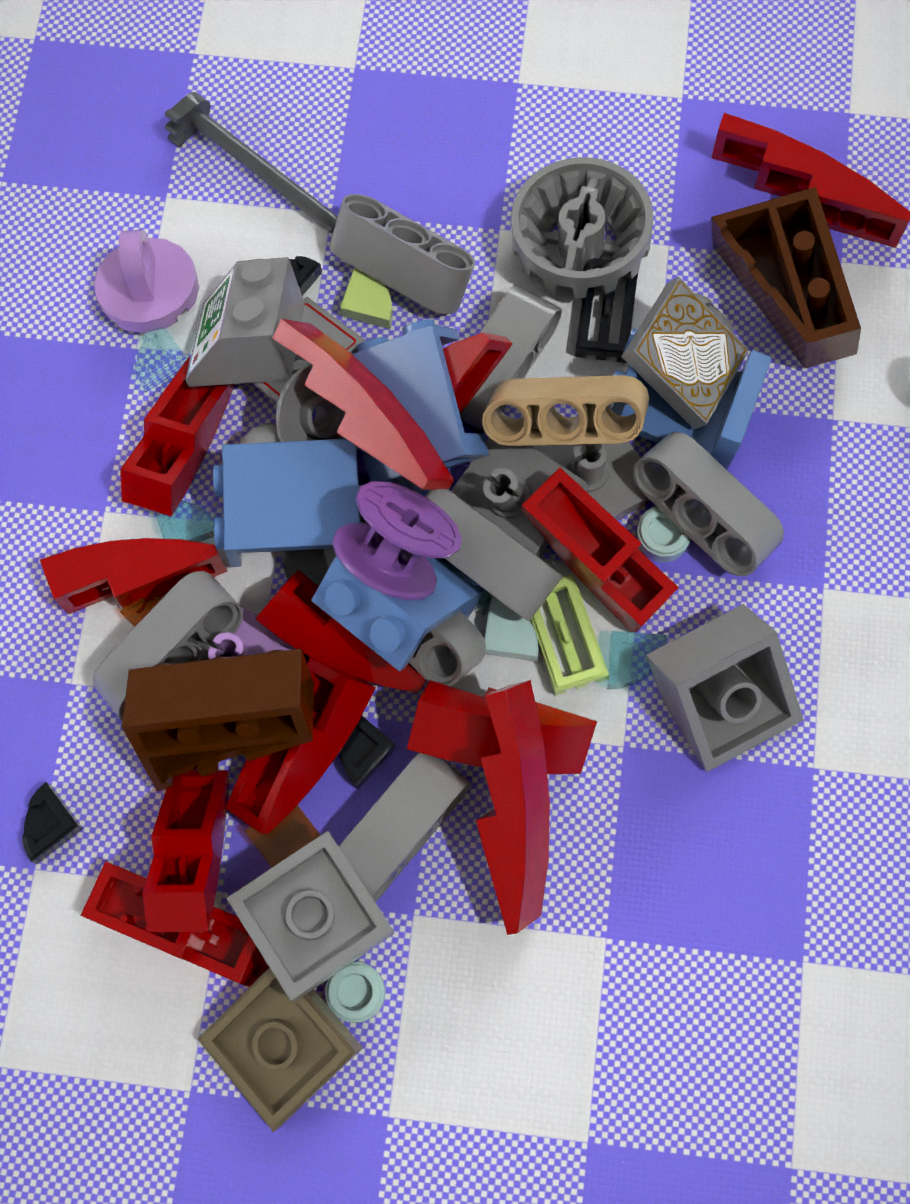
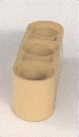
M625 375L510 379L496 387L483 413L482 425L485 433L491 440L506 446L620 444L630 442L643 429L649 404V395L647 388L641 381ZM615 402H623L631 406L635 413L628 416H620L612 412L609 405ZM568 404L575 408L578 416L564 417L558 414L554 409V405ZM500 406H514L522 413L523 418H509L504 415Z

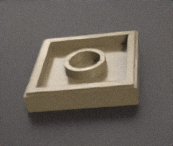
M270 968L198 1038L199 1042L273 1132L282 1127L363 1049L314 989L293 1003Z

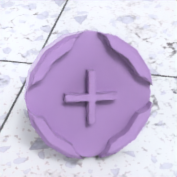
M145 230L121 231L119 234V247L110 252L99 265L93 283L96 300L106 317L115 321L118 327L126 331L142 333L166 329L178 322L177 316L182 314L185 309L189 312L195 304L200 287L193 260L181 246L166 239L148 238Z

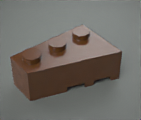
M816 187L711 217L714 249L804 368L857 354L861 326Z
M302 649L272 650L261 654L215 657L203 661L178 664L163 663L153 667L129 669L122 729L156 791L172 787L174 776L198 769L197 772L203 777L218 772V763L220 761L244 754L248 761H252L313 741L314 682Z

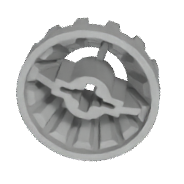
M588 157L557 161L533 174L523 184L514 200L511 213L514 254L521 258L523 272L529 278L541 277L545 290L556 293L561 286L571 287L574 298H585L588 288L600 286L603 293H610L616 290L619 278L632 279L639 272L641 259L648 256L650 251L653 226V209L650 197L644 186L633 174L612 162ZM559 224V234L552 233L551 230ZM605 224L613 231L617 246L604 243ZM546 243L559 245V252L564 258V268L559 267L552 261L548 255ZM602 254L613 256L611 259L613 261L605 266L583 271L588 260L600 258Z

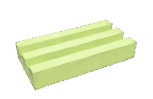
M572 573L563 576L545 601L571 675L565 677L562 675L540 609L530 620L537 635L538 647L555 696L566 693L568 689L575 687L579 689L587 686V683L594 681L598 683L607 680L609 677L574 575ZM565 590L592 666L591 669L584 671L582 669L555 592Z

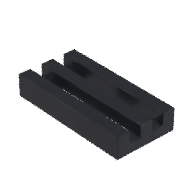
M590 259L587 261L586 270L601 268L613 260ZM638 273L632 279L627 278L619 344L608 343L615 290L607 294L604 293L598 342L588 341L595 287L588 288L586 297L582 298L575 357L585 358L586 355H594L596 360L606 361V357L617 358L616 362L627 363L621 356L631 333Z

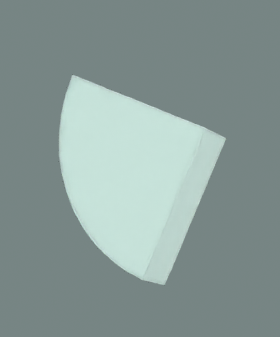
M491 596L484 639L486 644L485 654L538 662V639L532 623L515 613L496 597Z

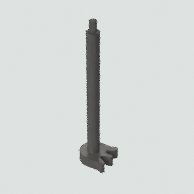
M196 92L189 93L165 112V116L170 119L165 125V129L170 132L168 139L176 146L181 148L199 130L333 234L338 216L209 116L211 105L200 94Z

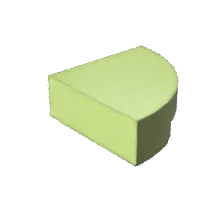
M354 267L340 306L341 315L391 329L393 309L387 286Z

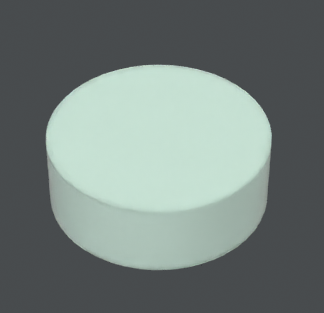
M657 506L652 507L642 515L636 531V538L642 543L639 547L640 551L649 559L657 562H671L678 559L685 553L691 541V538Z
M352 962L328 979L325 995L329 1008L338 1018L350 1023H362L372 1019L381 1010L385 1001L386 990L382 977L374 968L362 962Z

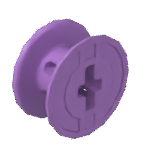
M371 481L360 486L356 496V503L360 514L367 523H348L336 530L332 540L336 556L351 574L367 586L385 595L404 600L425 599L434 593L437 583L433 566L426 557L448 558L460 550L462 537L457 525L442 508L408 487L391 482Z

